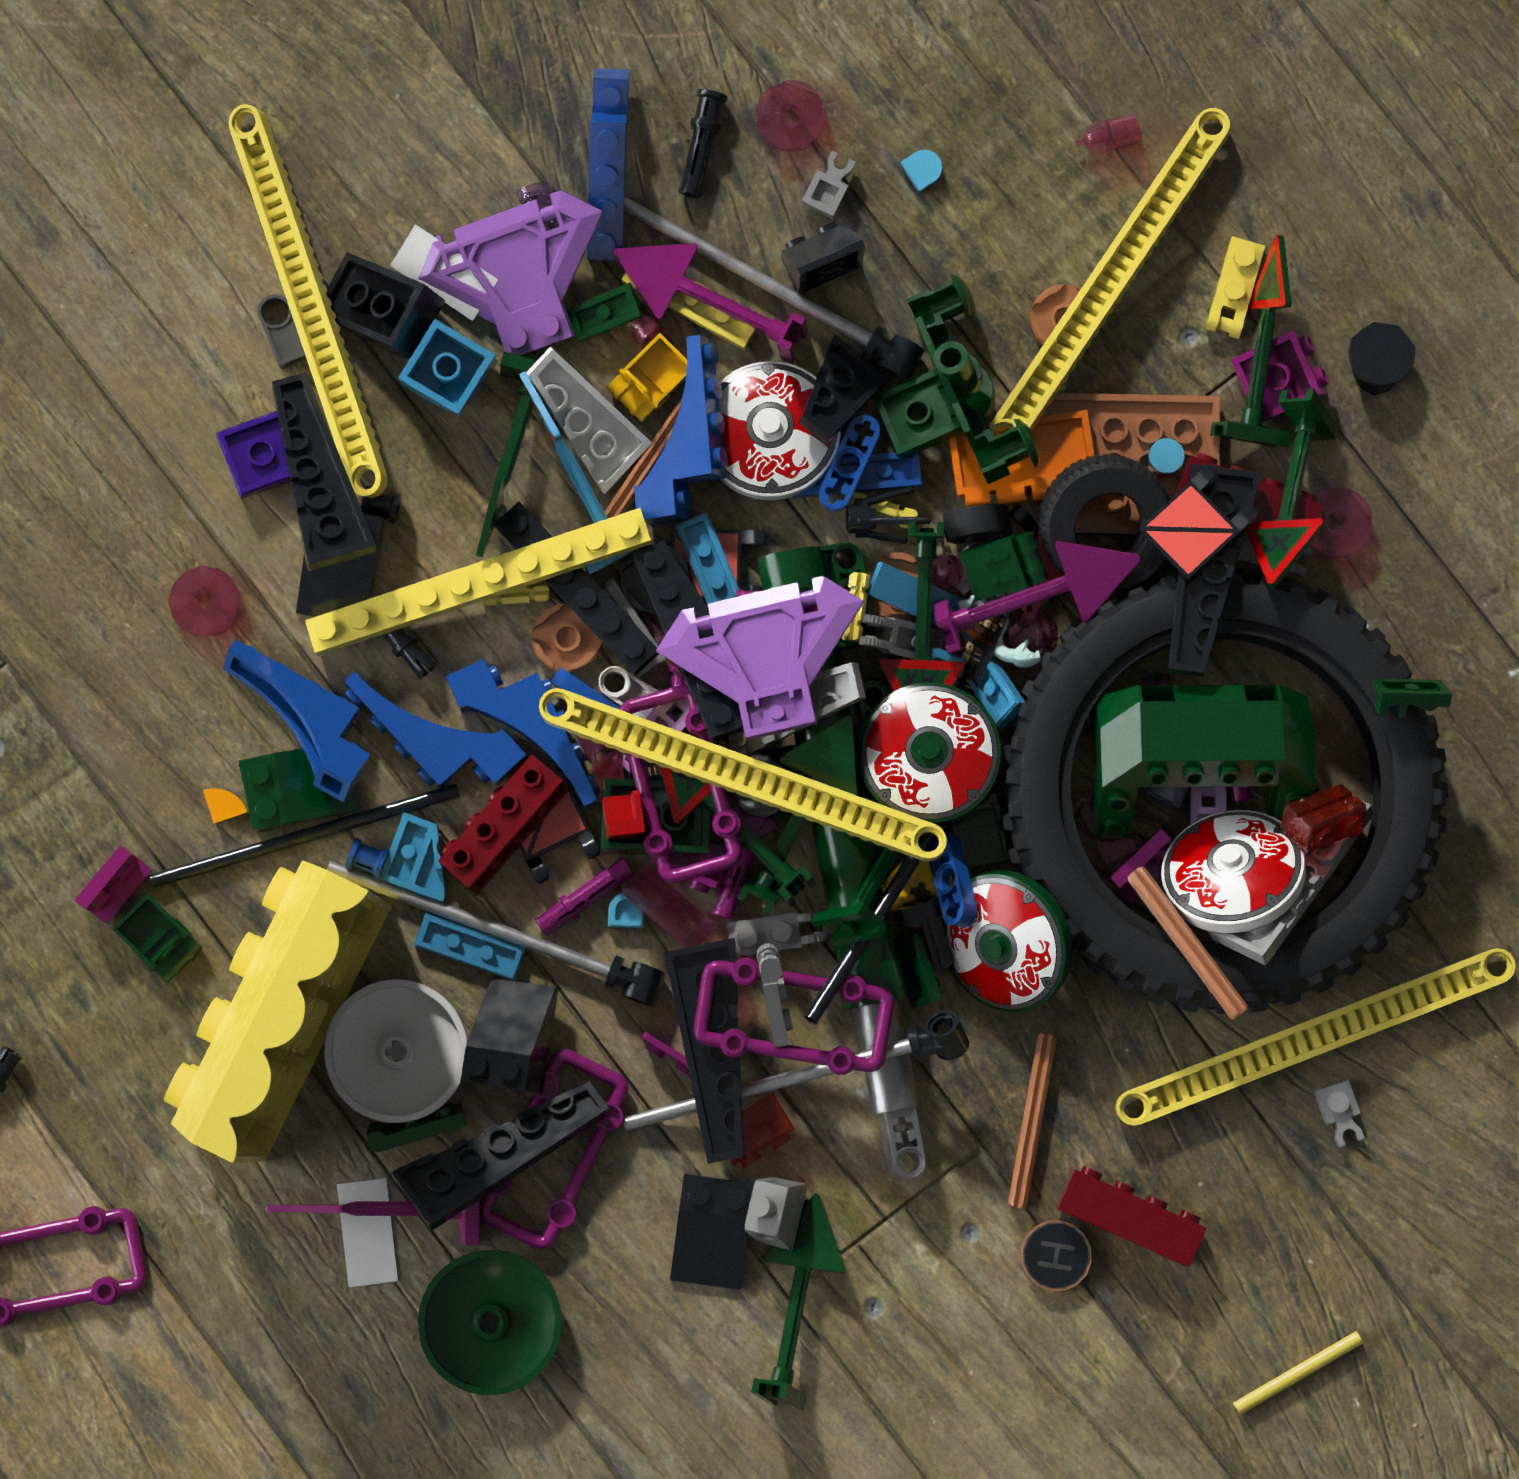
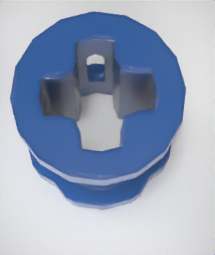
M356 837L345 867L348 869L352 867L372 873L375 878L379 879L389 850L385 848L379 850L362 843V839Z

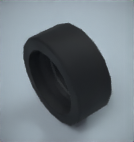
M1006 504L969 506L943 514L945 537L948 543H970L1007 536L1012 532L1009 506Z

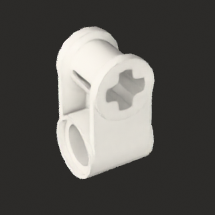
M619 666L606 668L599 677L598 687L601 694L618 707H621L628 700L658 692L657 689L643 680L634 677ZM610 674L620 675L624 680V688L619 692L608 691L604 685L605 678ZM655 707L633 713V715L648 719Z

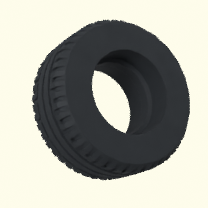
M1097 454L1070 464V467L1063 469V472L1059 473L1055 480H1052L1040 505L1039 533L1048 557L1063 576L1065 572L1055 543L1061 541L1081 545L1075 533V520L1080 509L1090 499L1109 492H1116L1127 496L1138 508L1141 520L1140 527L1171 499L1165 486L1151 470L1138 461L1126 458L1125 456H1117L1116 454H1102L1100 456ZM1139 530L1133 541L1121 551L1138 554L1140 561L1111 594L1115 592L1116 594L1122 593V591L1127 592L1132 588H1138L1139 585L1146 584V581H1150L1154 575H1157L1160 568L1162 569L1165 565L1164 563L1168 561Z

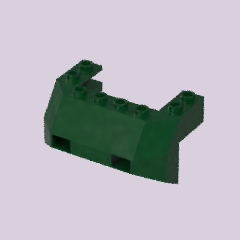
M1137 685L1102 695L1093 705L1090 717L1097 753V764L1090 810L1095 839H1131L1138 787L1269 786L1265 807L1267 815L1283 822L1297 837H1300L1308 829L1316 789L1314 727L1307 696L1281 685Z

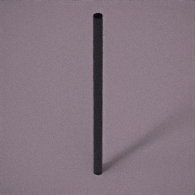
M456 784L445 786L150 875V880L153 888H157L403 814V812L408 813L460 797Z
M932 833L922 834L918 839L919 847L927 852L936 835ZM907 855L872 910L881 921L884 920L921 860ZM871 939L850 944L804 1016L807 1021L812 1024L818 1023Z

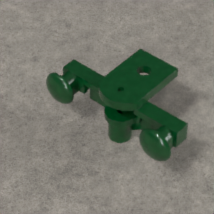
M950 274L952 282L933 291L927 289L907 298L936 369L880 393L873 398L900 460L964 432L980 465L982 474L987 484H990L1010 475L1009 466L1029 457L1035 468H1037L1040 463V450L1031 429L1019 419H1014L1016 427L999 435H993L988 424L995 405V389L986 371L980 367L978 361L968 354L964 345L952 341L944 321L964 312L967 313L971 323L976 316V306L970 289L959 276ZM919 407L928 409L924 419L920 421L910 419L914 409Z

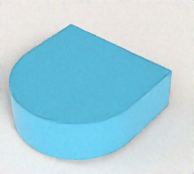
M930 150L917 151L900 162L901 167L919 193L936 183L941 176L942 162L939 156Z
M630 892L617 894L609 904L608 927L643 929L644 906L641 899Z

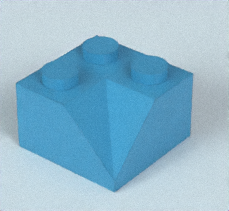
M434 319L398 377L401 386L429 403L459 416L479 393L497 364V359L492 352Z

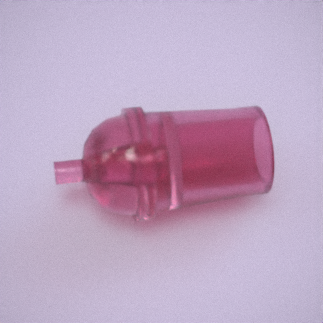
M1136 114L1104 121H1093V124L1085 129L1083 139L1075 141L1076 147L1085 145L1091 153L1105 155L1109 151L1142 141Z

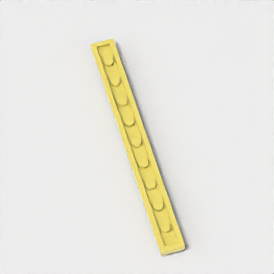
M641 508L325 613L305 620L314 652L317 656L653 543Z

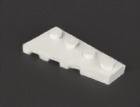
M549 347L526 374L601 492L606 494L652 442L554 349Z

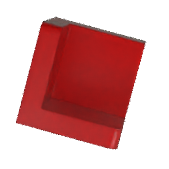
M640 790L632 791L631 794L603 798L602 805L607 841L642 837L644 835L645 827Z

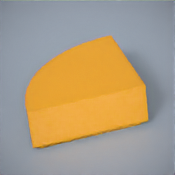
M218 788L203 790L214 824L249 813L245 804L233 793Z

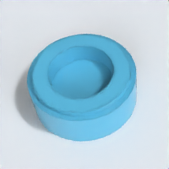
M1170 438L1156 441L1148 453V462L1151 468L1161 475L1175 473L1184 461L1182 446Z

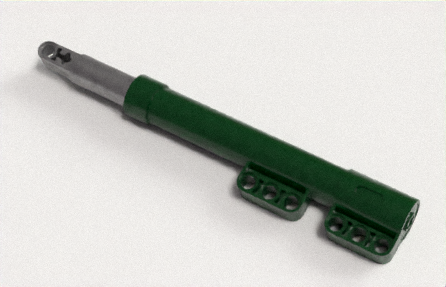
M852 543L794 548L771 553L757 559L763 591L793 583H798L800 593L814 590L812 579L821 576L845 588L848 587L849 576L853 572L866 574L861 550ZM838 553H843L849 557L851 561L849 569H844L838 565L836 560ZM867 596L865 614L874 615L871 597ZM862 622L860 625L864 630L863 636H874L876 627L868 626ZM841 638L820 672L841 666L839 653L842 650L853 649L862 645H859V641L850 642ZM878 681L863 682L864 691L873 692L876 695L877 704L889 695L887 688ZM862 699L818 721V724L808 726L794 733L796 747H798L842 717L852 714L858 796L867 799L865 791L867 788L862 780L858 764V743L863 725L874 708L867 706ZM811 822L827 910L847 906L850 900L856 897L878 860L876 845L859 837L850 836L845 832L836 831L831 827L822 826L818 822ZM883 883L869 905L871 910H873L885 891ZM888 912L882 921L887 926L880 938H874L869 941L848 976H860L866 984L880 986L891 992L894 998V1009L888 1044L907 1039L900 1000L908 999L909 997L902 960L897 958ZM851 943L834 946L837 963L840 962ZM841 998L843 1011L853 1010L860 1052L872 1049L880 1002L863 999L859 1003L850 1004ZM910 1053L886 1059L883 1066L877 1071L864 1072L872 1115L877 1114L886 1166L889 1173L899 1180L914 1179L920 1176L926 1166L916 1106L920 1105ZM904 1123L905 1130L894 1132L893 1125ZM904 1153L908 1154L913 1160V1167L909 1173L903 1172L899 1166L900 1157Z

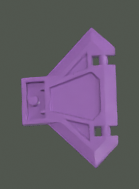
M562 190L550 194L551 206L541 209L538 199L454 229L456 241L444 245L445 241L442 235L436 236L435 238L438 241L432 243L418 277L419 280L478 309V316L496 324L505 352L522 356L575 336L563 300L603 211ZM557 218L560 227L549 230L547 222ZM457 253L461 254L463 262L451 266L448 257ZM442 257L446 268L435 272ZM480 268L498 279L494 287ZM470 269L487 294L450 275Z
M821 576L812 579L814 590L800 593L798 583L788 584L708 604L710 615L698 618L693 607L680 612L656 652L739 704L747 740L818 724L810 686L864 601L828 578ZM817 604L818 611L805 614V606ZM713 629L714 636L701 639V631Z

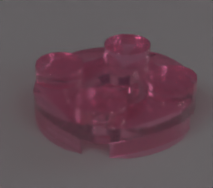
M787 80L781 84L771 86L764 91L757 103L756 122L758 133L769 145L781 151L806 150L819 138L825 125L826 113L823 102L814 88L801 81ZM792 107L797 109L796 115L800 117V120L798 122L793 121L790 125L786 124L785 118L780 115L782 111L788 112Z
M1336 487L1327 488L1315 494L1318 497L1316 502L1324 504L1320 518L1324 520L1326 526L1309 546L1318 554L1324 555L1329 559L1348 557L1359 551L1368 541L1372 528V512L1366 500L1355 491ZM1333 514L1335 517L1342 515L1345 518L1342 524L1345 530L1339 532L1337 529L1331 530L1328 526L1331 522L1328 518L1329 515Z
M205 565L183 573L173 584L168 599L175 622L184 631L193 636L208 637L223 634L233 626L240 612V594L235 582L222 570ZM211 593L214 596L211 599V603L214 605L213 608L208 610L204 607L198 610L196 607L199 603L197 597L200 594L206 596Z

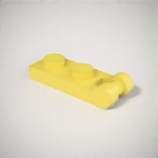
M1234 236L1231 237L1205 330L1215 332L1216 329L1228 332L1229 337L1239 339L1265 245ZM1222 308L1234 311L1233 319L1220 316Z

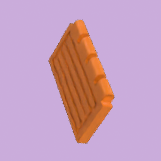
M1082 410L1040 417L1037 426L1032 429L1040 450V463L1038 467L1035 468L1029 457L1009 466L1010 475L990 484H987L982 474L980 465L965 433L963 432L949 438L957 499L964 498L966 507L991 504L990 495L996 494L997 504L1026 502L1025 490L1031 489L1033 501L1043 500V496L1047 493L1046 490L1050 487L1052 480H1055L1056 476L1063 472V469L1070 467V464L1076 463L1080 459L1083 460L1086 459L1085 457L1094 456L1088 411ZM1000 430L994 436L999 435L1008 430Z

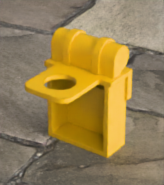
M659 333L623 370H619V375L607 386V389L616 400H619L629 410L632 416H636L643 422L654 410L657 412L671 398V394L686 380L687 359Z

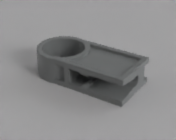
M278 294L268 295L260 302L257 312L276 360L282 369L306 359V355L287 299ZM273 301L283 302L289 309L287 319L278 325L268 324L263 318L264 308Z

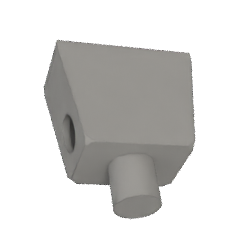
M774 1176L757 1179L754 1183L749 1203L745 1231L758 1243L793 1251L808 1184Z

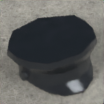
M1372 322L1350 340L1348 354L1354 378L1361 389L1372 395L1389 392L1411 372L1415 363L1416 348L1398 325Z

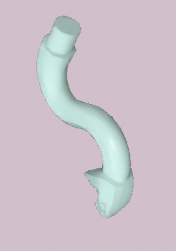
M974 595L968 599L957 601L958 610L966 607L969 609ZM993 596L986 599H982L981 601L984 603H989L994 600H997V598ZM1008 612L1003 614L1009 618ZM1008 619L994 650V655L1002 661L1013 663L1017 667H1031L1041 661L1040 653L1038 650L1035 653L1028 650V639L1016 649L1007 648L1004 645L1002 638L1009 625Z

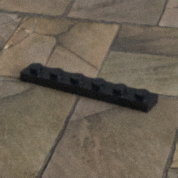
M520 501L498 519L495 525L497 531L515 550L552 538V535ZM583 568L544 580L634 677L659 655L656 652L657 647Z

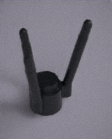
M913 486L866 499H854V505L846 506L845 517L847 534L855 533V538H872L906 544L908 539L893 534L872 531L871 529H876L877 525H908L909 521H916V525L930 524L931 519L929 517H877L876 509L869 508L871 505L914 493L915 488Z

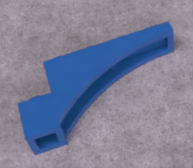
M595 68L592 116L590 121L588 204L602 210L603 213L588 244L587 260L618 261L613 251L616 248H623L630 70Z
M700 334L687 337L685 388L672 433L661 456L641 485L634 486L636 509L641 508L646 524L651 526L690 519L689 509L692 506V497L687 489V485L725 479L728 457L722 445V433L725 430V422L719 410V399L722 395L721 384L716 375V364L719 361V354L714 341Z
M235 639L228 650L223 669L247 684L279 713L305 751L315 776L313 786L344 803L363 775L370 753L364 751L357 744L345 740L353 726L359 708L351 704L347 699L322 688L315 681L308 680L295 673L286 665L261 654L254 647L245 645Z
M484 659L446 676L462 713L472 711L482 714L523 735L541 749L560 768L576 790L586 810L599 804L595 795L602 792L593 773L586 776L581 766V763L587 760L579 743L571 744L566 734L567 731L549 725L541 717L539 709L540 699L544 693L553 689L548 678L541 681L537 672L499 690L498 686L504 683L495 665L488 667ZM551 701L547 705V711L550 715L559 717L565 714L563 710L556 713Z
M353 672L344 681L350 687L345 692L358 708L365 704L372 711L373 715L369 720L382 734L387 730L391 732L397 739L393 746L406 761L412 756L421 765L416 772L429 786L436 782L440 788L444 787L472 760L476 765L471 769L485 784L491 780L497 786L512 773L520 761L528 758L503 728L498 733H481L438 725L414 716L394 705L372 689L356 672Z

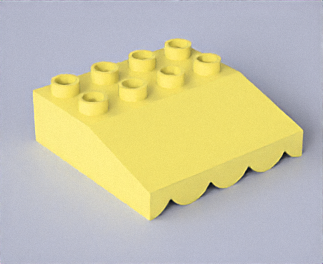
M302 860L296 873L280 867L273 877L263 898L262 906L276 912L264 938L248 932L241 941L232 959L229 971L243 977V980L232 1002L215 997L211 1002L196 1034L197 1037L211 1044L200 1066L195 1064L188 1065L184 1062L180 1065L164 1097V1102L178 1108L171 1124L192 1144L231 1163L266 1161L325 1042L331 1020L345 1002L392 908L390 904L369 890Z

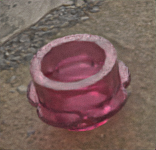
M643 315L633 323L631 338L635 343H640L643 347H646L659 333L662 334L663 326L658 323L659 320L655 315L651 317Z

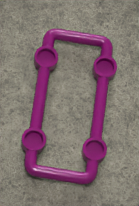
M679 685L628 700L619 709L633 714L686 699L690 711L685 719L687 730L692 736L710 742L686 685ZM622 753L629 758L636 788L640 790L642 810L648 829V834L644 840V848L656 860L658 871L666 882H684L729 869L740 861L742 852L738 836L743 828L742 820L738 814L731 811L726 790L709 783L717 811L712 822L713 829L720 838L724 839L728 853L673 869L669 856L673 852L674 841L666 831L662 830L644 759L635 758L628 753Z
M748 957L741 958L735 963L722 960L712 961L704 968L693 1027L695 1038L701 1044L721 1048L724 1054L734 1058L740 1057L747 1052L826 1065L837 1075H846L852 1070L874 1072L883 1066L886 1059L894 1009V998L886 988L868 985L860 976L849 975L836 993L845 1002L850 1004L859 1003L863 999L880 1002L871 1058L855 1056L853 1051L845 1046L835 1047L831 1051L794 1045L776 1047L774 1042L748 1038L747 1034L740 1029H730L724 1034L709 1032L708 1024L717 975L733 977L734 981L742 986H751L757 981L762 982L757 961ZM783 970V975L780 977L784 979L785 986L821 991L829 979Z
M568 1049L559 1050L550 1058L546 1067L543 1093L533 1092L525 1110L542 1105L546 1099H551L558 1093L560 1084L557 1076L564 1063L613 1086L615 1089L609 1102H606L611 1114L596 1123L597 1126L561 1199L553 1201L548 1207L547 1217L550 1222L544 1234L540 1235L492 1211L498 1196L504 1195L510 1190L512 1179L481 1198L479 1217L484 1223L540 1250L553 1246L562 1228L569 1226L575 1220L576 1208L574 1203L609 1132L617 1129L622 1124L624 1117L621 1108L629 1091L628 1082L621 1074Z
M91 1206L85 1208L80 1213V1216L0 1232L1 1250L5 1245L80 1230L89 1235H97L105 1231L108 1225L122 1222L133 1273L132 1279L118 1281L113 1277L106 1276L98 1279L92 1287L18 1302H12L8 1298H0V1327L12 1323L16 1316L96 1301L100 1305H112L120 1299L121 1295L140 1291L146 1284L147 1270L136 1216L126 1208L105 1211L101 1207Z

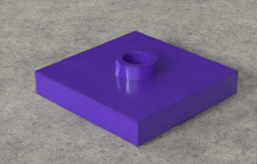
M276 411L216 433L241 500L290 482Z

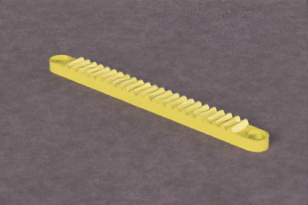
M240 105L230 115L229 129L337 451L354 492L357 495L368 498L377 497L384 492L388 482L387 473L379 452L380 445L375 440L374 436L376 433L370 425L371 418L365 411L367 406L361 399L363 394L357 387L358 380L353 375L352 371L354 368L348 360L349 353L344 348L345 341L340 336V326L335 322L336 314L330 307L332 302L326 295L327 288L322 283L323 276L318 271L317 267L319 264L313 256L314 249L309 244L310 237L304 230L306 225L300 218L302 213L296 206L297 199L291 191L293 187L287 179L288 172L284 169V160L278 152L280 148L275 143L264 112L251 105ZM247 114H253L256 121L255 127L250 132L244 133L241 129V121ZM366 470H372L376 477L375 484L370 489L365 490L360 482L361 475Z
M1208 108L1196 117L989 426L993 435L1000 430H1010L1016 427L1014 419L1022 420L1031 431L1037 426L1040 417L1045 414L1048 405H1051L1054 396L1059 393L1063 383L1067 381L1077 362L1082 359L1085 350L1090 347L1093 338L1098 335L1101 326L1106 323L1108 316L1112 314L1116 304L1120 302L1130 283L1135 280L1138 271L1143 268L1146 259L1151 256L1154 247H1157L1161 237L1165 235L1169 225L1173 223L1175 216L1181 211L1183 204L1188 201L1191 192L1196 189L1199 180L1204 177L1207 168H1210L1214 158L1226 142L1230 133V120L1224 111L1217 108ZM1208 120H1217L1223 128L1220 133L1209 135L1204 132L1202 126Z
M550 689L540 699L539 709L541 717L546 723L573 733L580 738L589 739L594 743H600L608 748L617 749L621 753H628L635 758L644 759L660 767L669 768L676 773H683L687 777L696 778L701 782L710 783L715 787H721L729 792L738 793L740 796L749 797L756 802H763L770 807L779 808L781 811L790 812L795 816L804 817L811 822H818L822 826L831 827L836 831L845 832L850 836L859 837L864 841L873 842L877 846H884L891 851H897L922 861L936 860L945 851L946 835L941 827L931 822L564 689ZM556 698L563 699L568 705L566 713L559 717H554L547 711L549 702ZM924 833L936 835L939 841L937 849L931 852L923 851L918 845L919 837Z
M1496 948L1417 977L1128 1090L1116 1100V1115L1120 1121L1131 1126L1141 1125L1505 983L1511 979L1515 972V960L1508 951ZM1493 956L1501 957L1506 963V970L1499 977L1491 975L1487 970V962ZM1132 1097L1138 1098L1143 1103V1112L1137 1118H1129L1123 1109L1125 1101Z

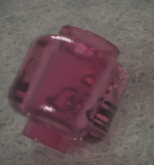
M1038 609L1009 619L1007 632L1003 635L1007 648L1016 649L1028 639V650L1034 653L1038 650L1040 656L1046 652H1051L1054 648V643L1059 638L1057 626L1050 614L1045 615L1044 612Z

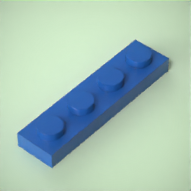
M897 452L872 454L855 492L896 490L910 486L914 488L921 487L919 452L903 460H900ZM844 456L840 459L839 466L844 472L853 473L858 470L860 462L856 456ZM834 473L832 478H838V483L833 491L827 490L825 493L828 495L841 494L844 482L851 486L853 481L843 480ZM826 475L813 487L791 498L819 496V491Z

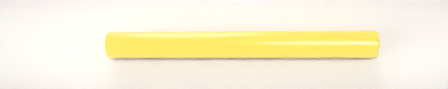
M1357 1331L1353 1332L1233 1402L1234 1407L1239 1415H1242L1362 1345L1361 1337Z

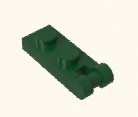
M446 1102L432 1114L409 1122L393 1123L387 1126L381 1122H373L367 1128V1146L374 1152H381L466 1126V1115L462 1103L453 1105L452 1102Z

